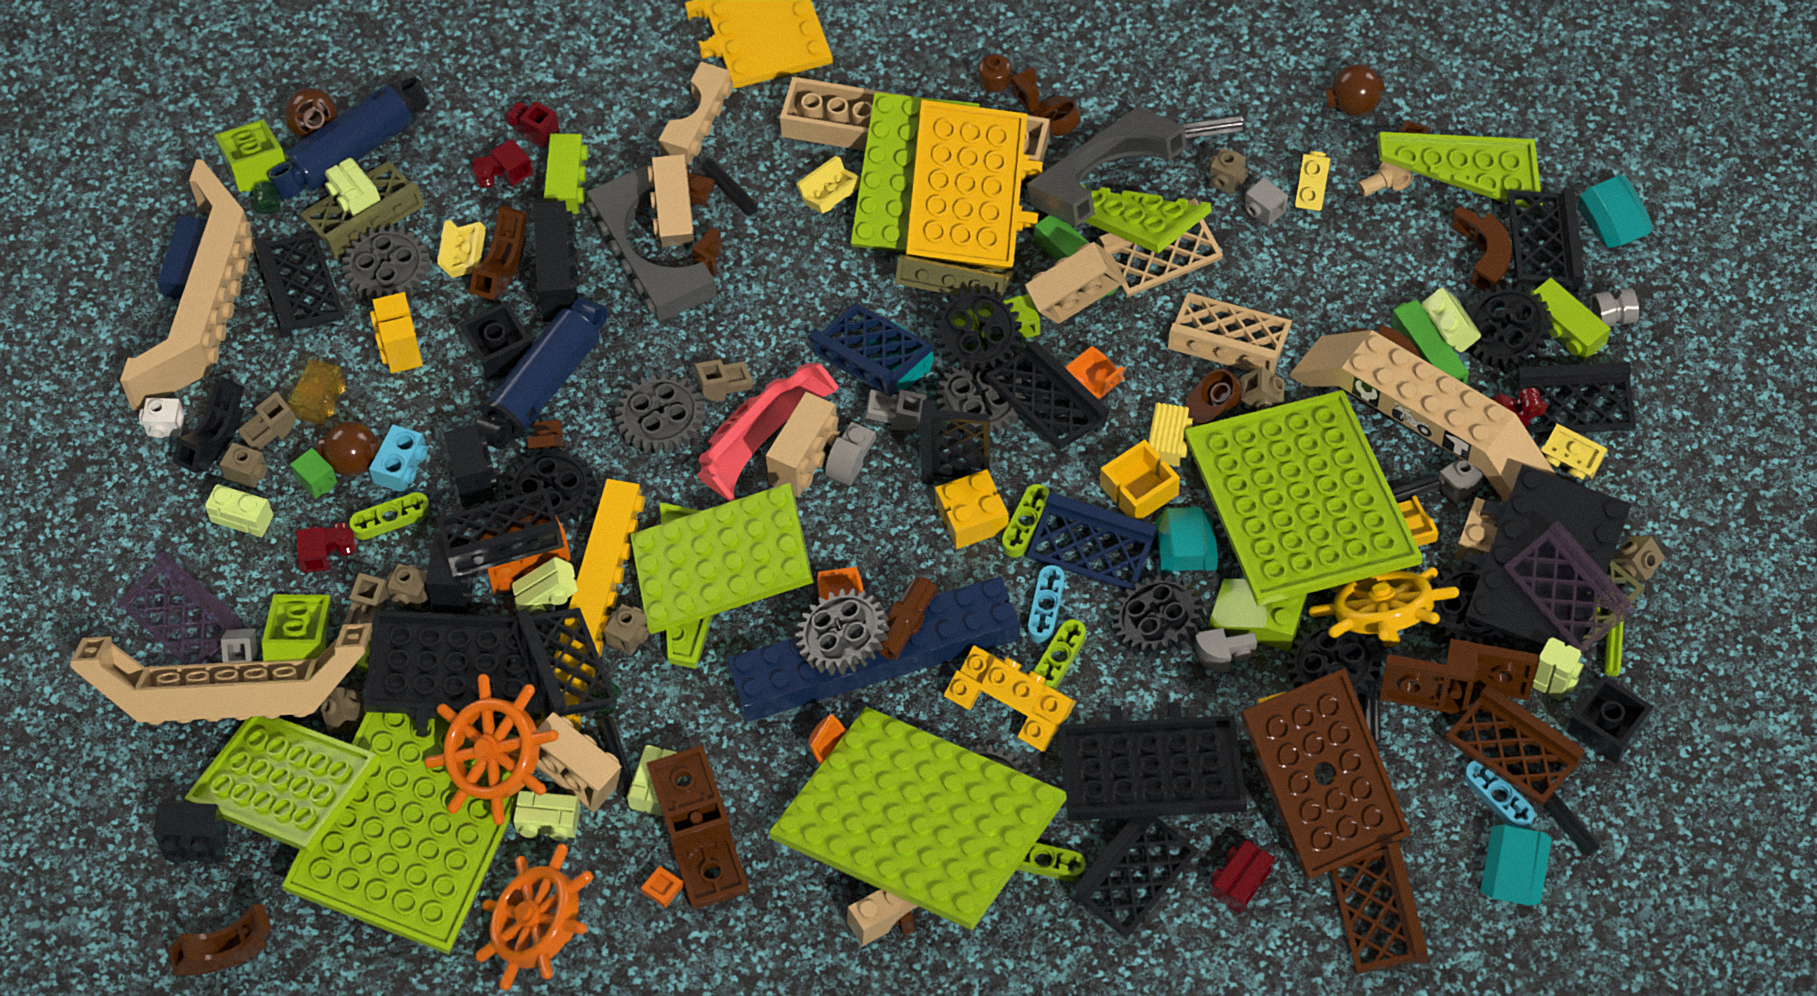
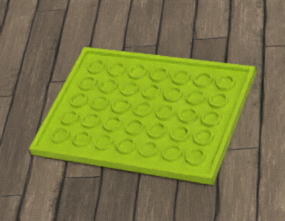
M1344 390L1184 429V437L1257 606L1422 564L1423 556Z
M865 707L771 828L769 834L770 838L776 842L973 930L1067 798L1066 792L874 709Z
M367 712L351 745L376 753L381 762L313 852L310 854L299 850L282 885V890L450 955L515 813L519 791L503 799L505 821L502 825H496L493 822L491 800L479 799L468 795L459 811L451 814L447 807L459 788L450 778L446 765L427 768L424 763L427 757L444 753L445 738L451 723L441 715H437L436 719H429V727H427L428 736H416V720H409V714ZM476 721L472 724L474 728L476 727ZM508 733L505 739H512L518 736ZM465 736L463 749L474 747V742ZM477 758L464 761L468 773L477 761ZM499 764L500 780L503 782L511 773ZM487 767L477 781L479 785L489 787Z

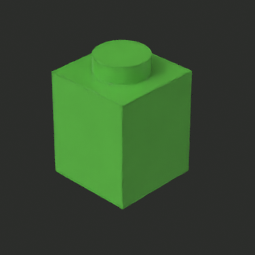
M313 448L290 464L295 479L315 499L329 492L337 483L333 468Z

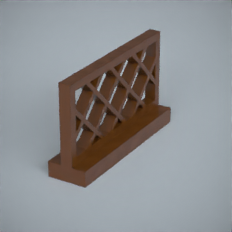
M1489 684L1481 691L1480 697L1445 737L1447 742L1542 807L1571 772L1574 773L1580 766L1585 750ZM1481 709L1490 715L1491 722L1476 723L1474 714ZM1498 728H1509L1514 732L1515 738L1500 739ZM1493 729L1495 740L1480 741L1478 730ZM1472 730L1474 741L1464 742L1456 735L1460 731ZM1502 745H1517L1520 756L1504 757ZM1523 745H1534L1539 749L1540 755L1525 756ZM1497 747L1499 758H1487L1483 755L1482 748ZM1557 761L1566 768L1562 772L1549 773L1547 762ZM1526 762H1541L1544 773L1529 774ZM1506 764H1521L1523 775H1512L1507 771ZM1545 780L1547 790L1541 795L1532 789L1530 781Z
M1399 841L1387 844V849L1371 852L1331 870L1357 975L1417 961L1418 965L1429 962L1428 951ZM1384 859L1386 868L1380 877L1367 870L1372 861ZM1351 867L1357 870L1358 873L1352 882L1348 883L1339 877L1337 869ZM1363 874L1376 881L1369 893L1356 887ZM1387 875L1389 876L1390 882L1385 880ZM1381 884L1393 891V895L1387 904L1374 897ZM1342 886H1344V887L1347 888L1346 891L1344 892V894H1343ZM1352 891L1365 898L1358 910L1346 905L1345 902ZM1370 901L1383 908L1376 921L1362 914ZM1394 902L1396 903L1397 909L1392 907ZM1388 911L1400 918V922L1394 931L1380 924ZM1348 912L1354 915L1351 921ZM1358 919L1372 925L1364 938L1352 930ZM1376 929L1390 935L1383 948L1369 941ZM1401 930H1403L1404 937L1399 934ZM1397 939L1407 945L1408 954L1395 956L1389 953L1388 949L1394 940ZM1355 940H1357L1358 942H1360V945L1358 946V948H1357V946H1356ZM1365 946L1379 953L1374 962L1361 964L1359 955Z

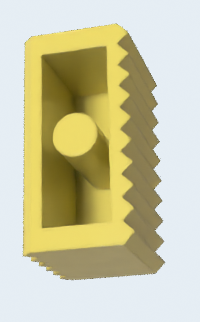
M1156 403L1148 443L1161 456L1160 463L1165 460L1168 465L1179 467L1181 458L1187 457L1188 443L1184 441V429L1192 428L1193 418H1188V407Z

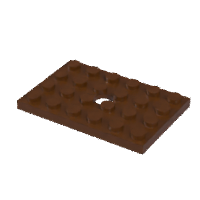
M1345 668L1239 712L1305 880L1315 878L1385 847L1387 844L1394 843L1411 835ZM1321 762L1331 765L1334 771L1330 784L1326 786L1319 784L1314 776V770Z

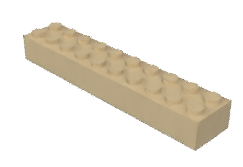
M792 77L780 116L782 137L865 151L874 93H895ZM1027 115L1024 154L1029 155V160L1044 161L1049 142L1050 119ZM1025 175V178H1030V179H1035V178H1036V177H1034V176H1026V175Z

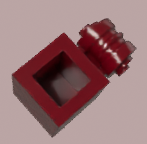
M537 101L529 108L521 102H515L509 108V111L504 114L505 121L515 131L522 133L523 138L543 149L550 142V134H558L560 132L557 113Z
M513 138L506 143L498 145L491 151V155L486 158L478 157L472 163L475 181L481 188L492 187L495 183V176L498 175L502 176L510 187L533 175L530 158Z
M1528 388L1519 392V400L1503 394H1499L1492 399L1514 412L1525 428L1529 426V420L1535 416L1543 415L1547 407L1546 402L1540 398L1539 390L1535 388Z
M346 523L334 524L331 529L312 526L303 530H296L297 556L302 573L331 570L330 554L332 551L338 550L340 555L349 556L357 549L353 531L349 529V525Z

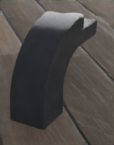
M223 376L215 378L206 414L192 432L178 437L173 463L197 473L209 467L220 457L231 442L240 424L244 409L240 408L244 386Z

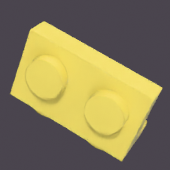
M834 156L797 183V187L804 204L823 214L831 210L845 197L851 196L860 187L861 178L844 169L840 157Z
M451 220L444 221L437 260L438 265L450 277L454 278L473 272V267L480 264L486 227L481 222L457 227Z
M1556 424L1545 446L1542 445L1540 451L1550 465L1558 468L1561 464L1570 469L1568 473L1580 480H1584L1585 477L1592 480L1608 449Z

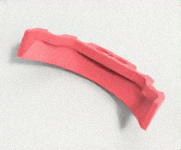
M820 363L803 364L797 367L796 372L790 377L776 378L766 385L765 390L760 395L750 397L738 407L708 441L711 446L710 449L702 453L698 460L701 465V470L697 473L699 479L728 501H734V489L742 469L766 439L788 421L804 394L808 392L823 398L835 392L839 386Z

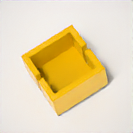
M405 292L373 299L375 310L370 311L383 364H389L391 374L423 366Z
M1143 440L1101 468L1100 486L1115 503L1119 501V508L1128 517L1142 520L1179 495L1180 477L1165 460L1160 463L1161 456L1146 440Z
M988 469L935 487L936 507L944 524H947V531L956 549L1002 534L1008 527L1009 514L1000 495L997 494V488Z

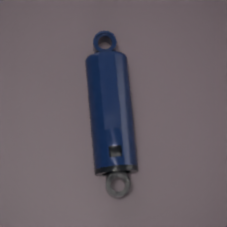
M407 78L397 86L390 82L286 151L284 154L286 162L275 166L268 173L280 198H292L298 195L303 188L309 192L315 191L328 182L325 176L326 170L335 165L339 166L341 162L348 158L353 159L355 162L359 161L415 123L417 120L416 113L425 109L430 103L419 78Z
M580 297L574 301L571 309L566 308L559 311L482 405V416L475 424L477 425L479 435L485 434L487 445L501 450L508 445L511 438L519 439L598 342V331L605 325L608 317V310L605 306Z

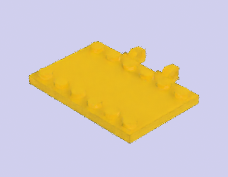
M692 0L685 3V10L689 20L696 16L709 19L714 35H712V38L709 37L707 41H698L702 59L715 55L716 57H722L726 69L730 70L733 89L833 63L832 54L811 0Z
M921 100L905 256L974 266L1013 269L1016 231H1022L1023 227L1035 228L1038 221V213L1022 211V206H1019L1021 180L1025 179V175L1038 177L1042 174L1043 162L1029 160V155L1024 154L1026 113Z

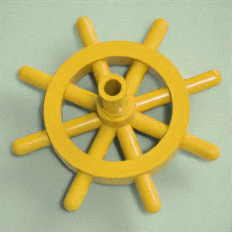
M1430 567L1420 574L1407 571H1393L1348 584L1330 587L1331 591L1337 593L1334 603L1312 606L1309 609V615L1314 618L1336 615L1338 623L1329 629V635L1332 638H1337L1348 630L1363 634H1378L1384 647H1394L1400 643L1398 630L1410 627L1420 621L1437 624L1440 617L1437 613L1432 612L1434 601L1456 598L1459 595V590L1456 587L1432 589L1429 581L1438 574L1437 569L1434 567Z

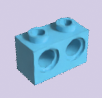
M392 424L369 468L373 483L404 493L408 484H411L415 479L416 468L419 462L424 461L427 455L428 447L425 444L423 434Z

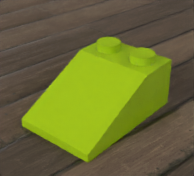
M264 119L214 135L232 180L239 192L253 191L260 185L272 183L268 173L275 166L286 162L280 144Z
M1223 579L1207 629L1223 628L1225 634L1231 636L1254 633L1257 643L1288 651L1292 649L1293 640L1296 637L1306 606L1307 594L1257 606L1246 579Z
M273 594L262 640L263 661L318 658L327 647L330 595Z

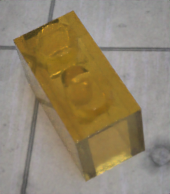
M313 359L309 360L288 402L289 407L295 414V418L324 426L327 418L331 417L334 412L335 401L338 395H341L345 390L346 380L343 377L341 367Z

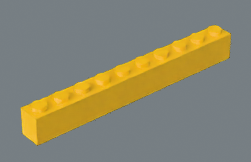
M611 479L606 480L577 578L578 592L572 595L569 609H581L599 657H601L603 651V641L601 639L604 629L607 627L610 608L614 609L617 602L616 587L617 584H622L623 563L624 560H629L631 554L630 534L637 532L638 520L636 518L638 512L642 513L645 505V496L641 495L640 484ZM575 618L566 619L564 622V626L576 631L578 626ZM561 633L559 642L567 645L570 637ZM576 640L570 646V648L584 655L587 651L586 646ZM556 649L554 658L558 659L562 652ZM565 654L561 661L575 669L580 663L579 660ZM583 664L579 670L592 678L596 675L595 669L586 664ZM558 668L554 672L555 677L565 683L571 677V675ZM577 678L571 683V686L584 693L588 688L587 683ZM568 692L563 696L567 706L579 704L581 700ZM543 709L541 720H535L536 729L546 720ZM580 713L564 716L573 724L574 729L579 732L582 721Z

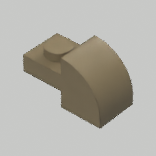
M721 359L696 363L694 366V373L703 395L709 400L724 401L728 393L750 390L753 387L754 382L745 361L723 365Z
M276 391L255 408L258 414L240 427L238 432L251 449L259 451L276 436H279L281 439L287 436L294 426L295 414Z
M363 573L358 574L349 598L352 603L343 625L372 623L373 626L374 611H385L387 607L389 593L387 590L388 583L385 579Z

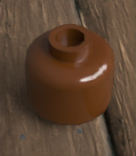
M990 54L983 57L978 64V82L984 90L993 93L1001 92L1008 88L1012 77L1010 61L1000 54Z

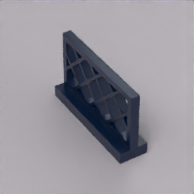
M854 303L822 332L815 329L808 335L814 355L889 397L897 391L896 383L933 351L932 344L857 303ZM856 314L863 316L862 321L849 323V320ZM869 327H882V331L868 333ZM863 328V334L849 336L850 330ZM845 331L844 337L831 338L833 334ZM901 337L899 342L887 343V338ZM882 339L881 345L868 347V341ZM863 342V348H849V344ZM906 348H920L916 353L906 354ZM901 349L902 355L887 357L888 351ZM882 353V358L870 360L868 355ZM902 363L895 372L887 369V365Z
M1049 492L1046 507L1028 551L1027 558L1043 564L1055 565L1062 570L1124 590L1130 589L1135 591V583L1139 582L1151 547L1154 546L1157 538V526ZM1051 515L1061 518L1065 526L1050 532L1046 524ZM1080 525L1088 527L1092 535L1077 541L1072 529ZM1045 529L1047 535L1042 536ZM1068 531L1073 543L1059 549L1054 537ZM1106 534L1114 535L1118 544L1104 550L1098 538ZM1050 539L1055 552L1046 556L1036 553L1038 545ZM1095 540L1100 552L1086 558L1080 546ZM1134 542L1145 545L1142 553L1133 558H1130L1125 546ZM1076 548L1082 560L1074 564L1065 562L1062 554ZM1122 549L1127 560L1112 566L1107 554ZM1103 557L1109 569L1100 573L1092 571L1089 563ZM1138 562V565L1135 568L1133 563ZM1130 565L1134 573L1131 583L1119 580L1116 571Z

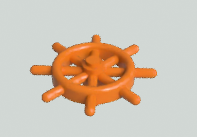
M480 674L477 679L480 700L470 703L458 714L446 704L438 705V714L451 723L446 734L444 753L427 757L424 763L427 768L446 765L450 778L459 788L447 807L451 814L457 813L468 795L479 799L491 800L493 822L496 825H502L505 821L503 799L514 795L525 785L537 795L545 794V785L532 774L538 762L539 745L556 741L559 734L556 730L538 733L533 720L524 710L535 692L533 685H525L513 703L491 698L489 676L487 674ZM493 712H502L506 716L495 731ZM480 717H482L483 734L472 726ZM515 724L520 737L505 739ZM465 736L474 742V747L463 749ZM477 758V761L468 773L464 761ZM499 764L511 773L503 782L500 780ZM486 767L489 787H484L477 783Z
M559 844L556 847L549 866H537L529 869L527 859L524 856H518L515 860L518 876L507 885L498 901L487 899L482 903V908L485 911L493 913L490 923L491 942L477 951L475 958L479 962H484L497 953L498 956L508 962L499 983L500 988L504 991L511 988L519 968L530 969L539 966L542 978L550 979L553 976L550 959L572 938L573 933L582 935L587 931L585 923L576 921L579 906L578 891L592 881L593 874L590 871H584L571 880L567 875L559 872L568 852V847L565 844ZM553 885H555L557 892L549 897ZM540 886L535 897L534 889ZM513 918H516V923L512 925ZM519 936L515 947H513L512 940ZM533 938L534 945L528 948L530 940Z

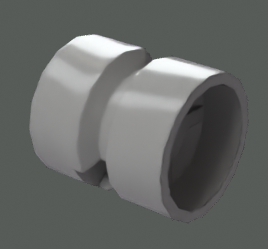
M1632 288L1615 290L1613 295L1607 291L1595 293L1591 296V312L1609 327H1614L1618 321L1621 325L1638 321L1639 305Z

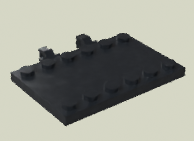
M1522 465L1508 503L1500 501V504L1485 500L1482 506L1480 516H1490L1493 521H1496L1494 526L1498 528L1489 553L1485 551L1482 556L1481 554H1469L1468 550L1465 551L1461 566L1474 570L1473 575L1478 577L1479 581L1464 619L1542 648L1553 637L1564 642L1565 646L1570 645L1579 650L1631 503Z
M374 611L364 712L409 714V720H416V736H428L427 727H429V719H436V716L440 715L437 712L438 705L446 704L458 714L470 703L480 700L477 680L480 674H487L489 676L491 698L514 703L525 685H533L512 632L515 617ZM543 623L535 624L538 631L547 635V625ZM535 691L524 710L531 719L541 720L542 706ZM493 712L494 723L495 718H504L506 714ZM482 717L476 720L475 729L483 734Z
M1180 702L1168 703L1169 719L1123 721L1122 706L1116 705L1110 706V721L1059 725L1064 791L1067 798L1065 801L1067 821L1247 812V799L1235 715L1182 717Z

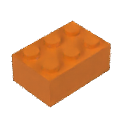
M529 515L520 519V521L528 523L533 516ZM540 519L536 525L544 524L550 521ZM559 520L558 523L564 548L481 570L494 595L513 589L512 583L554 557L566 562L571 561L566 534ZM513 526L508 533L522 529ZM487 534L483 536L481 540L489 539L494 536Z

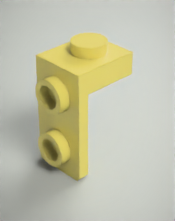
M1310 151V155H1303L1295 203L1297 208L1315 211L1322 210L1330 167V158H1326V153Z

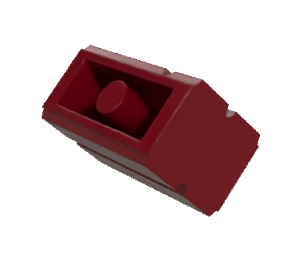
M1244 840L1240 847L1236 845L1232 847L1226 857L1228 863L1223 870L1217 868L1209 882L1212 884L1211 896L1222 904H1226L1227 907L1237 913L1243 912L1274 868L1275 858L1263 849L1260 850L1258 846L1248 840Z

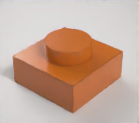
M658 866L641 887V891L666 909L684 885L682 880L661 866Z

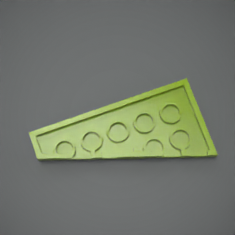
M1379 132L1377 136L1379 161L1507 203L1508 190L1541 192L1535 139ZM1515 200V204L1520 208L1527 209L1530 206L1524 200Z

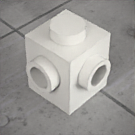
M146 398L145 407L140 410L139 420L140 424L144 425L148 436L163 438L165 436L180 437L185 413L179 399Z

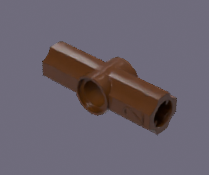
M923 576L914 577L902 600L896 601L888 615L889 620L887 621L890 629L885 631L888 639L886 641H879L883 650H876L882 657L889 660H897L911 635H916L924 621L925 611L937 592V586Z

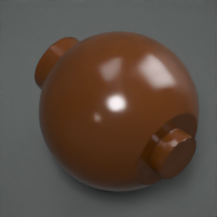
M1352 64L1342 68L1335 75L1332 87L1325 88V93L1330 109L1338 107L1342 113L1358 117L1367 115L1375 110L1382 99L1381 91L1386 89L1382 75L1377 76L1374 69L1363 64Z
M304 88L295 92L288 99L284 110L285 122L294 135L301 139H306L337 118V108L333 99L324 91L317 88Z
M353 421L343 422L333 427L326 437L320 438L317 446L318 454L325 459L334 472L346 477L360 476L369 471L380 449L375 434L367 426Z

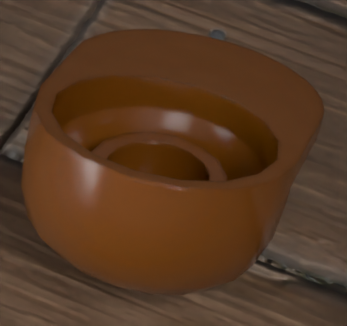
M1054 96L1045 99L1039 103V109L1031 112V116L1050 119L1049 133L1053 136H1064L1071 133L1081 121V113L1076 102L1065 96Z
M1225 369L1211 371L1189 394L1186 402V407L1189 408L1188 417L1193 418V422L1197 424H1208L1214 421L1223 411L1235 407L1241 399L1242 389L1239 379Z

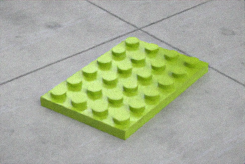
M874 93L851 238L852 247L906 253L921 100L980 107V104Z
M790 483L630 534L644 612L647 616V628L651 635L813 583L794 490Z
M254 716L244 721L184 799L187 803L218 804L225 820L311 854L379 765L381 759L376 753L278 717L268 719L263 716Z

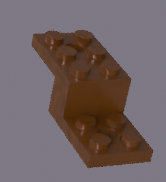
M1456 639L1450 640L1445 664L1388 654L1379 699L1381 701L1463 716L1468 711L1472 690L1481 692L1489 684L1506 697L1528 701L1539 655ZM1500 671H1506L1509 674H1503ZM1408 681H1413L1418 684H1411Z
M703 745L647 762V769L664 816L667 835L693 911L750 893V888L732 839L729 819ZM682 776H687L692 781L688 786L680 787L676 785V780ZM710 868H717L721 872L715 879H708L704 876V873Z

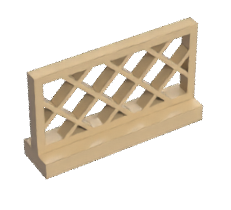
M1196 198L1188 201L1189 204L1199 205ZM1204 219L1197 223L1201 230L1199 236L1185 232L1177 239L1175 246L1169 245L1165 248V250L1172 252L1169 262L1155 258V252L1153 251L1151 256L1136 251L1137 244L1114 234L1108 233L1100 236L1098 245L1110 254L1122 252L1130 255L1127 265L1117 262L1120 270L1124 271V278L1127 273L1142 277L1140 284L1129 288L1127 282L1120 286L1125 297L1128 298L1221 260L1223 254ZM1181 237L1196 242L1193 252L1178 247ZM1199 243L1210 247L1213 254L1207 257L1196 254ZM1175 253L1190 258L1188 265L1181 267L1173 264L1172 261ZM1133 256L1148 261L1145 272L1130 267ZM1151 263L1166 268L1165 273L1161 276L1149 274L1148 270Z
M1187 292L1178 317L1171 326L1168 349L1247 371H1254L1264 367L1274 374L1290 331L1292 320ZM1190 303L1203 307V310L1193 313L1189 305ZM1220 311L1226 312L1230 317L1220 320L1215 313ZM1209 315L1213 322L1202 325L1199 318ZM1252 319L1256 324L1246 327L1241 320ZM1192 321L1196 328H1191L1188 326H1184L1182 324ZM1235 323L1239 330L1229 333L1225 326ZM1274 325L1283 328V331L1272 334L1267 327ZM1218 328L1222 335L1213 334L1208 331ZM1261 330L1265 337L1255 340L1251 333ZM1245 336L1249 342L1235 340V338ZM1268 343H1271V344L1273 345V347L1275 348V350L1268 349V348L1261 347V346H1262V345H1265V344H1268Z

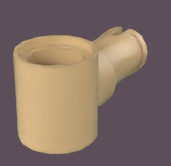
M1382 162L1379 170H1377V174L1358 182V189L1363 197H1367L1382 188L1388 189L1392 187L1393 190L1400 191L1411 184L1413 175L1409 170Z

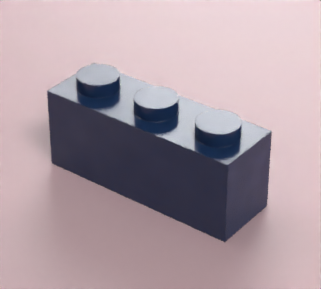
M178 217L158 278V284L163 297L182 298L208 219Z

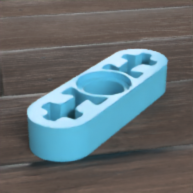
M1055 565L1046 566L1039 573L1028 622V635L1030 639L1040 644L1050 641L1054 635L1064 589V572ZM1050 576L1056 577L1052 590H1047ZM1043 599H1050L1055 605L1051 609L1045 610L1038 603ZM1040 618L1045 619V629L1042 633L1037 632Z
M1475 760L1469 763L1465 773L1466 784L1508 826L1528 830L1535 816L1533 807L1510 784ZM1474 771L1478 774L1481 772L1485 773L1484 778L1480 776L1474 778ZM1494 790H1503L1508 798L1505 801L1499 802L1493 799L1491 793ZM1525 813V820L1523 818L1515 819V814Z

